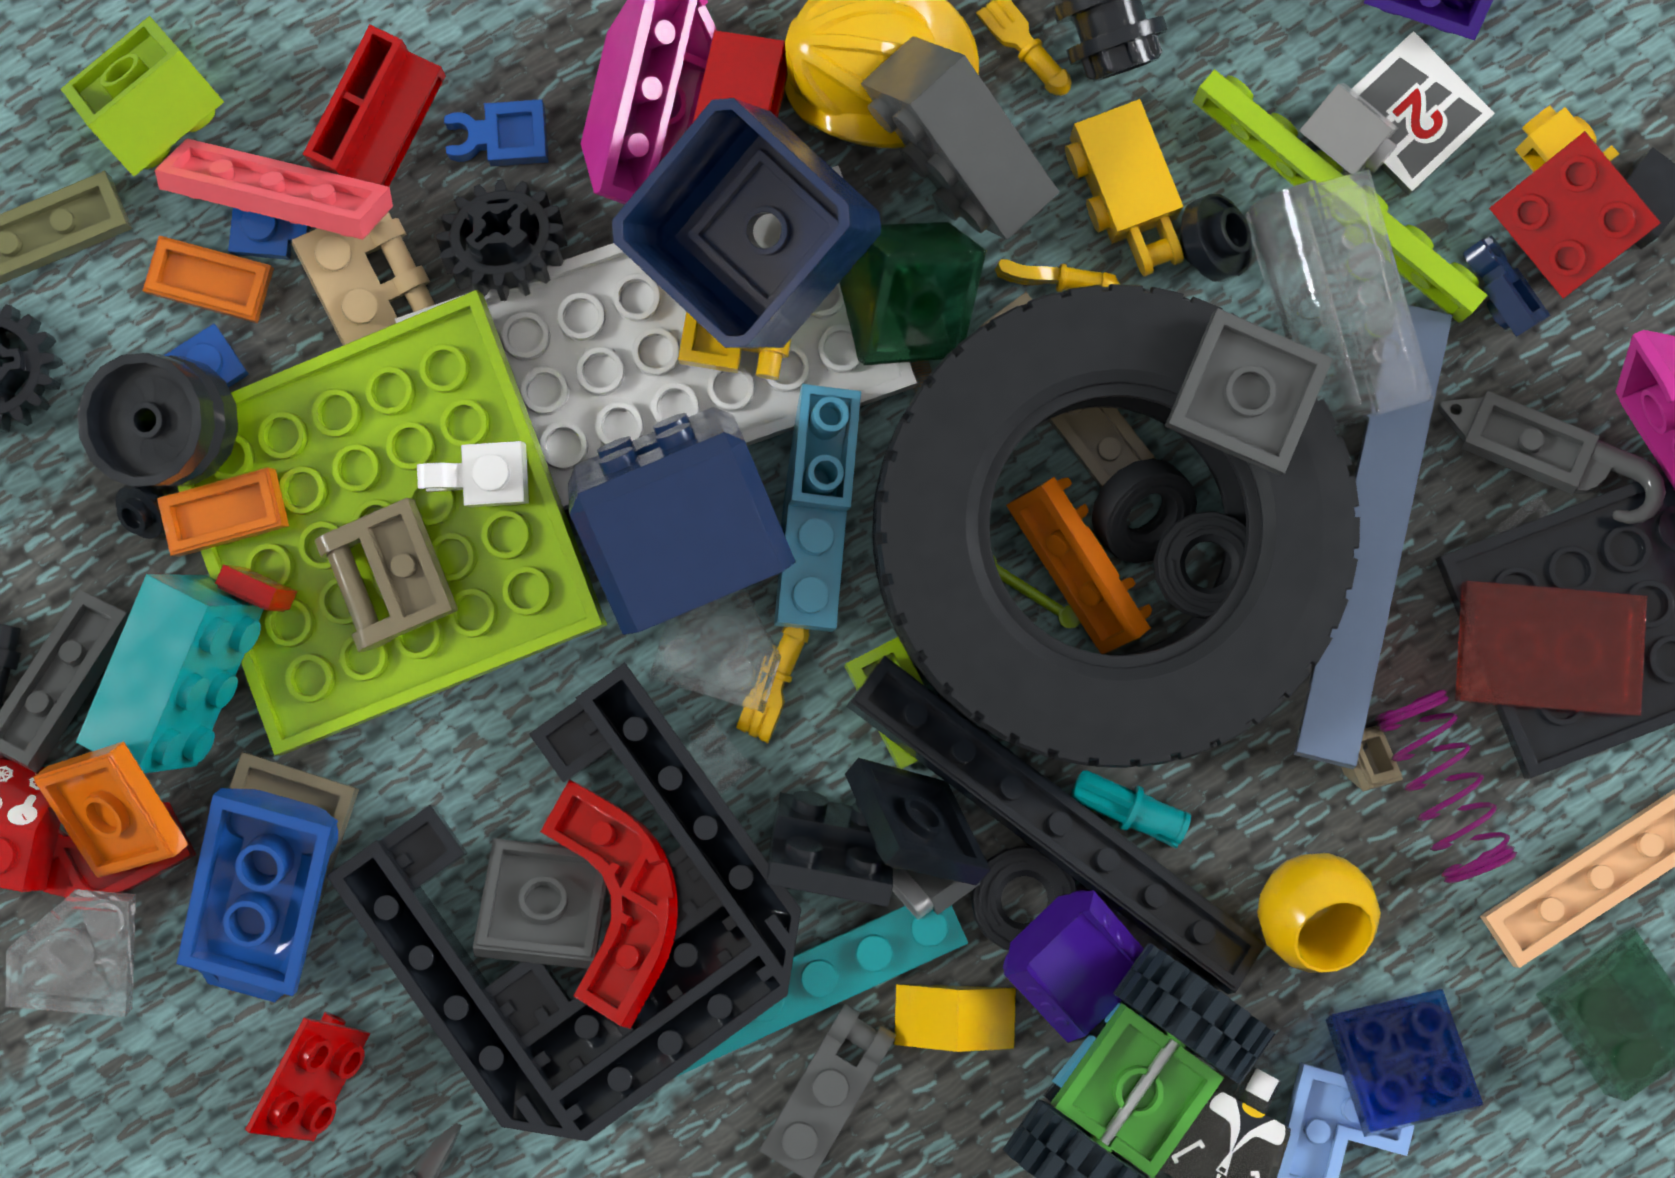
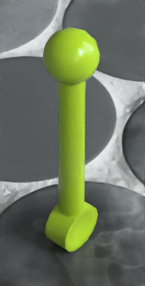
M993 555L1003 582L1058 616V621L1063 627L1073 629L1081 623L1070 605L1062 606L997 564V560Z

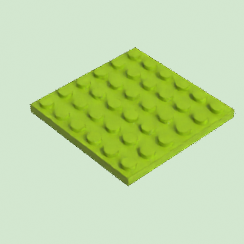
M477 290L231 392L236 402L238 432L231 455L214 475L195 485L177 486L179 492L268 467L276 469L289 527L201 551L209 576L217 580L223 564L246 567L298 591L290 610H285V612L263 610L259 619L261 624L260 635L251 650L245 653L241 662L274 756L287 754L607 626L483 293ZM515 441L526 443L529 504L467 507L464 506L463 490L426 492V489H418L417 464L462 463L461 445ZM402 499H414L458 611L398 636L380 647L359 653L352 634L356 632V628L328 558H321L314 540L327 532ZM358 543L351 548V552L377 618L381 621L390 617L362 544Z

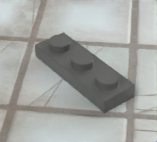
M81 590L78 591L0 710V755L35 773L39 772L109 664L129 614L88 593Z

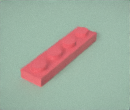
M188 138L155 169L160 190L362 240L393 207L390 187Z

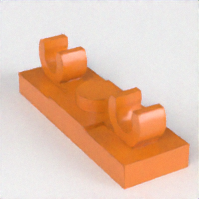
M1052 477L1021 494L1006 506L1100 654H1105L1140 638L1150 630L1151 627L1145 619L1150 616L1152 608L1150 604L1140 608L1137 607L1128 593V590L1136 584L1134 579L1126 578L1122 581L1119 579L1120 575L1089 526L1086 527L1082 521L1089 511L1086 504H1083L1075 509L1066 496L1064 490L1072 484L1071 480L1066 477L1057 481L1055 477Z

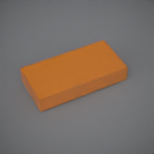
M159 235L142 291L149 295L258 324L274 268L265 263Z
M269 467L157 498L170 556L180 557L289 527L276 469Z

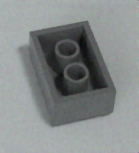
M912 36L861 83L872 99V102L868 105L871 115L887 132H896L905 145L900 150L902 157L919 176H928L937 189L932 194L934 201L952 220L956 221L961 217L978 233L988 230L1008 240L1060 193L964 54Z

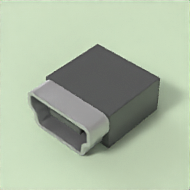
M893 868L892 890L917 920L932 910L937 915L980 885V882L975 886L949 879L943 880L936 876L907 869Z

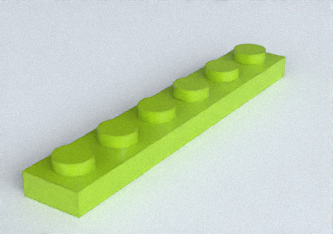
M1214 69L1199 86L1192 101L1447 314L1453 315L1452 318L1459 324L1470 316L1488 296L1478 288L1479 281L1469 269L1456 262L1449 264L1433 250L1434 244L1423 231L1413 225H1402L1387 212L1389 210L1387 203L1377 193L1366 187L1359 189L1342 175L1344 172L1342 166L1322 150L1314 152L1297 138L1299 135L1298 131L1288 119L1278 113L1268 114L1253 101L1254 96L1251 90L1242 81L1230 75L1225 78Z

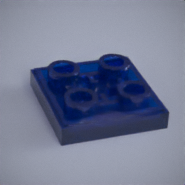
M1443 989L1332 1014L1325 1020L1364 1137L1477 1110L1484 1105Z

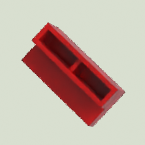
M369 24L303 152L304 157L314 169L389 187L446 77L442 67L409 52L402 39Z
M714 30L693 122L711 100L735 98L768 110L778 118L788 77L785 41Z

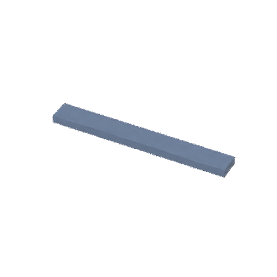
M1394 302L1355 471L1359 506L1354 507L1355 517H1360L1359 548L1354 549V558L1358 559L1353 587L1352 590L1346 591L1345 598L1349 601L1338 629H1332L1330 637L1333 639L1317 665L1312 668L1294 755L1350 769H1354L1357 766L1453 315L1398 302Z

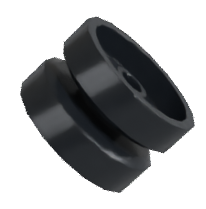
M137 353L125 354L102 365L86 384L77 411L79 438L90 461L109 479L131 487H172L195 485L214 475L231 455L238 432L237 406L226 381L208 365L181 356Z

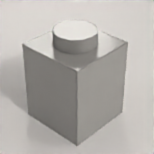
M1345 83L1337 84L1299 130L1352 176L1360 174L1365 167L1374 173L1397 147L1390 138L1398 127Z

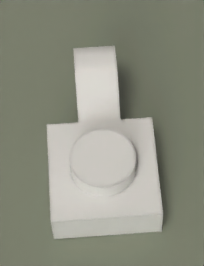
M522 441L461 445L462 463L417 464L418 489H426V492L463 490L464 506L482 507L529 504L526 443Z

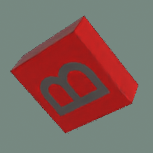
M223 564L215 582L218 585L217 588L257 607L270 611L285 612V610H290L298 592L246 567Z

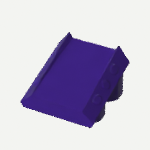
M1079 890L1068 895L1058 896L1010 942L1009 953L1005 957L1003 970L1005 977L1025 996L1062 1038L1069 1043L1086 1036L1122 1001L1113 992L1144 948L1094 890Z

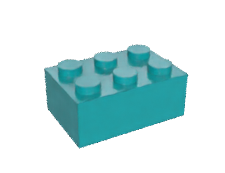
M146 574L76 743L91 751H95L124 741L144 774L196 767L212 748L215 739L213 727L221 709L229 703L237 689L238 679L236 673L245 653L251 650L260 635L261 624L259 619L264 609L217 588L216 580L207 575Z

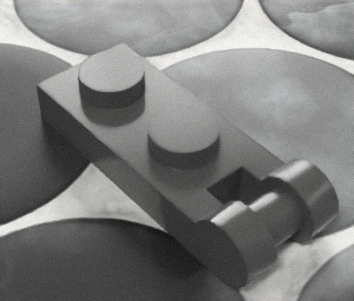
M847 1004L842 1006L759 1148V1152L803 1178H814L896 1037L894 1032L882 1025L877 1030L858 1018L860 1012ZM845 1039L865 1050L857 1066L837 1054Z

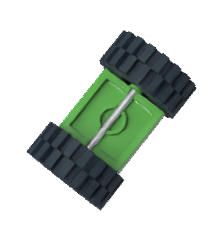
M1148 943L1113 993L1164 1032L1158 1030L1121 1003L1052 1100L1051 1104L1054 1107L1038 1098L1004 1146L1003 1151L1036 1178H1149L1136 1167L1151 1178H1155L1224 1079L1223 1076L1184 1048L1187 1047L1240 1085L1275 1036V1033L1203 978L1190 971L1162 950Z

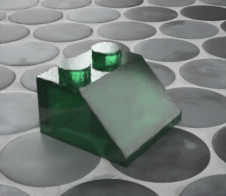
M949 222L881 225L880 236L839 282L858 361L866 366L943 360L948 353L967 338L987 250Z
M1634 927L1536 994L1605 1095L1626 1102L1675 1068V985Z

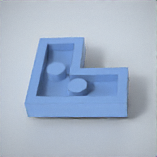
M1300 1062L1284 1123L1285 1137L1278 1147L1271 1178H1339L1348 1140L1407 1156L1422 1097L1417 1094Z

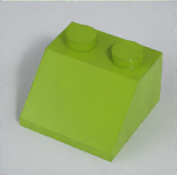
M150 16L61 88V91L86 125L133 177L143 169H151L159 165L168 156L174 143L186 133L196 132L205 127L214 117L215 109L224 103L209 83Z

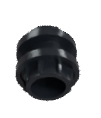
M1061 0L1062 3L1052 8L1057 23L1074 20L1081 43L1066 50L1070 65L1082 63L1086 77L1093 80V82L1154 62L1162 54L1158 36L1168 31L1164 16L1147 19L1141 0Z

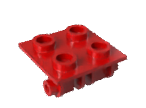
M1586 131L1489 208L1563 299L1661 223Z
M326 1011L320 1020L304 1017L245 1131L253 1134L314 1142L317 1135L325 1131L333 1121L336 1114L335 1101L346 1080L354 1076L360 1069L365 1057L363 1047L371 1033L345 1026L346 1021Z

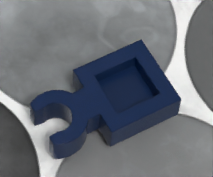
M1492 235L1485 240H1480L1463 252L1470 267L1486 283L1487 286L1483 289L1490 298L1487 301L1488 310L1503 329L1508 330L1510 328L1517 337L1551 316L1518 268L1512 269L1507 262L1504 251Z

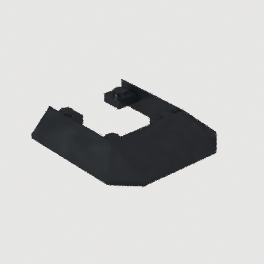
M625 662L575 697L577 700L529 733V735L563 783H567L569 779H573L613 750L681 845V847L667 856L675 879L678 898L677 928L673 946L660 977L631 1029L619 1026L577 998L571 1000L546 964L520 962L489 985L421 888L468 854L434 805L427 806L386 837L374 841L327 875L331 884L497 1122L504 1128L588 1141L788 995L801 908L787 888L767 884L768 861Z

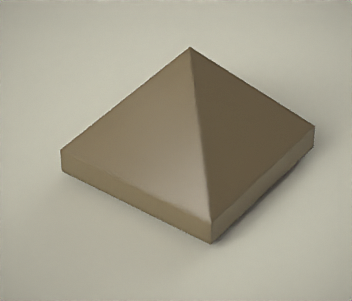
M1378 726L1364 728L1357 766L1354 769L1341 767L1344 775L1363 792L1403 780L1397 762L1391 760L1393 753L1384 732L1378 730ZM1367 743L1368 748L1364 752L1363 746Z

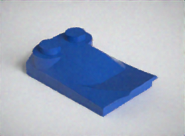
M220 788L214 793L176 964L198 970L205 978L207 984L271 1002H276L284 994L294 996L298 990L329 858L338 843V820L332 817L326 810L315 805L257 789Z

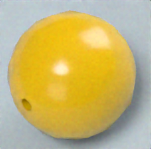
M1330 853L1303 854L1282 863L1272 872L1264 885L1257 910L1266 944L1289 966L1308 973L1338 971L1355 963L1366 953L1373 942L1381 914L1371 881L1348 860Z

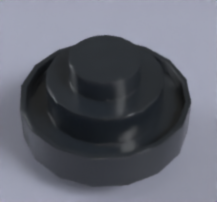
M1208 194L1186 206L1181 220L1180 237L1184 258L1204 277L1213 282H1224L1245 272L1252 259L1251 230L1246 218L1235 204L1221 194Z

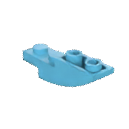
M802 384L781 520V528L796 562L779 573L774 626L833 632L837 628L847 511L851 508L861 391Z

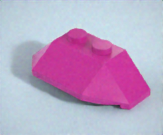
M627 0L607 31L581 139V147L594 194L625 205L693 123L714 30L717 31L706 7L708 0Z

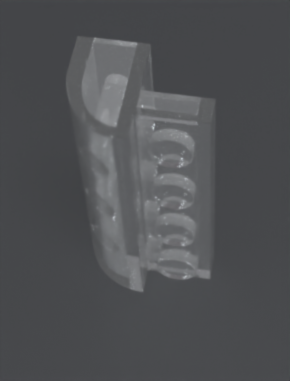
M1370 169L1317 184L1315 180L1302 183L1267 196L1250 206L1245 215L1251 230L1252 241L1279 335L1333 358L1317 399L1319 401L1324 398L1338 424V426L1334 427V430L1365 422L1373 416L1422 404L1434 399Z

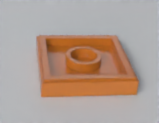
M124 741L46 766L33 777L40 791L97 878L175 857L189 845Z

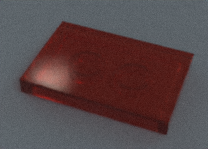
M1476 581L1463 582L1455 701L1622 716H1641L1647 596Z

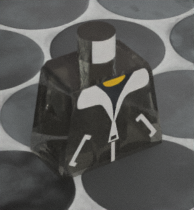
M1253 1066L1242 1083L1238 1085L1233 1096L1217 1088L1160 1170L1174 1178H1277L1289 1141L1291 1128L1267 1115L1266 1112L1282 1081Z

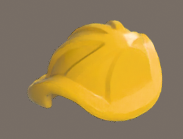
M808 0L798 16L792 20L785 39L788 71L785 92L794 111L804 122L829 135L863 146L904 148L905 145L896 132H887L871 115L868 105L872 102V99L861 83L912 36L964 54L979 75V56L973 34L964 18L947 0Z

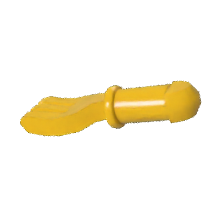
M991 0L986 4V7H982L976 12V15L1003 46L1015 48L1020 52L1018 55L1019 60L1026 62L1045 84V89L1049 93L1063 96L1070 91L1071 78L1068 71L1062 69L1043 48V43L1040 39H1033L1029 33L1028 21L1011 0Z
M1001 259L995 268L997 276L1006 281L1021 285L1056 284L1057 292L1093 285L1109 287L1110 284H1119L1114 274L1070 268L1066 264H1060L1059 268L1026 266L1008 259Z
M784 627L782 629L783 636L771 664L765 668V673L769 674L764 684L752 690L738 720L737 729L744 733L748 732L750 736L754 738L759 737V740L769 743L785 704L784 684L785 682L790 683L792 681L791 674L804 644L808 643L809 629Z

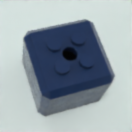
M735 98L711 100L612 220L613 243L725 348H783L881 234L880 212L772 112ZM771 213L777 217L781 224V236L774 246L764 249L755 241L753 229L756 221L761 216Z
M711 407L690 417L687 416V413L671 416L654 425V432L633 441L630 436L607 443L597 450V456L580 462L574 467L568 482L569 514L623 635L639 633L779 574L796 562L743 435L731 413Z

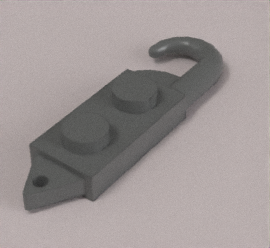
M1490 391L1486 392L1485 397L1442 401L1439 404L1438 411L1463 440L1462 450L1569 494H1586L1594 491L1604 482L1610 471L1639 482L1646 493L1645 501L1635 510H1615L1612 516L1616 521L1626 524L1643 523L1654 517L1663 506L1666 490L1663 477L1657 468L1640 456L1598 440L1600 437L1598 435ZM1456 409L1459 411V414L1454 415L1450 410Z

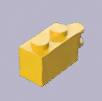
M1138 99L1074 123L1070 135L1072 144L1065 146V153L1074 177L1079 179L1085 176L1093 197L1086 200V205L1096 231L1107 230L1112 244L1127 239L1136 264L1144 277L1154 273L1153 267L1171 261L1173 265L1182 263L1184 261L1182 248L1171 221L1178 218L1184 206L1141 100ZM1156 227L1161 239L1146 245L1141 233Z

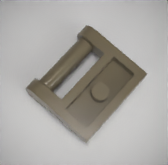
M402 499L327 532L314 540L321 558H328L356 628V632L352 634L359 653L380 647L398 636L458 611L414 499ZM358 543L362 544L390 617L381 621L377 618L351 552V548Z

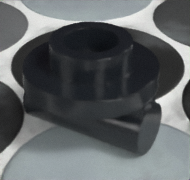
M125 485L117 492L115 499L117 516L120 523L129 532L147 539L156 538L165 531L157 498L166 495L155 486L131 487Z

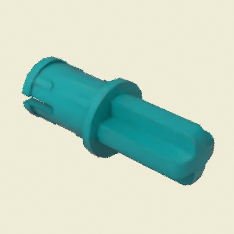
M1086 770L1079 774L1072 788V798L1089 809L1119 821V829L1127 831L1129 828L1154 837L1156 840L1168 844L1175 849L1183 841L1190 825L1191 813L1155 800V798L1144 794V788L1140 786L1130 790Z

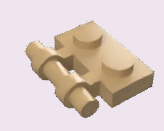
M389 211L363 240L318 228L292 239L291 244L342 345L396 324L395 318L397 316L390 302L404 295L413 312L435 305L426 287L430 280L422 265L416 267L402 239L407 234L399 218L392 219ZM379 249H382L395 275L393 279L383 284H380L366 256Z

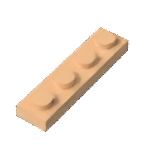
M1675 789L1480 916L1513 967L1521 968L1675 867Z

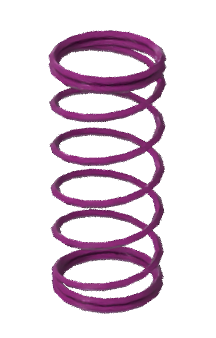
M1439 690L1417 698L1405 707L1397 710H1388L1376 716L1374 721L1378 722V730L1382 732L1396 730L1402 725L1394 723L1447 702L1450 696L1446 695V690ZM1449 712L1421 718L1419 722H1429L1445 718L1451 719L1438 729L1395 753L1391 760L1398 762L1412 758L1415 754H1408V752L1446 731L1456 722L1458 715ZM1459 742L1436 746L1431 751L1440 752L1455 748L1465 749L1435 769L1408 783L1404 790L1414 791L1424 788L1428 784L1422 782L1461 760L1469 753L1471 745ZM1477 772L1451 775L1443 781L1478 778L1464 790L1421 813L1417 820L1426 821L1439 816L1440 814L1436 812L1476 789L1482 783L1484 775ZM1490 802L1462 805L1457 810L1491 809L1478 820L1433 844L1430 850L1439 851L1449 848L1454 844L1450 842L1487 821L1496 812L1497 805ZM1491 832L1475 835L1469 839L1479 841L1490 838H1504L1495 848L1483 852L1470 863L1460 867L1462 864H1454L1445 869L1441 875L1445 877L1444 882L1451 884L1470 879L1515 859L1517 852L1514 851L1515 847L1507 845L1510 835L1502 832Z

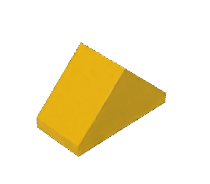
M896 984V1037L894 1045L953 1052L1014 1049L1016 988Z

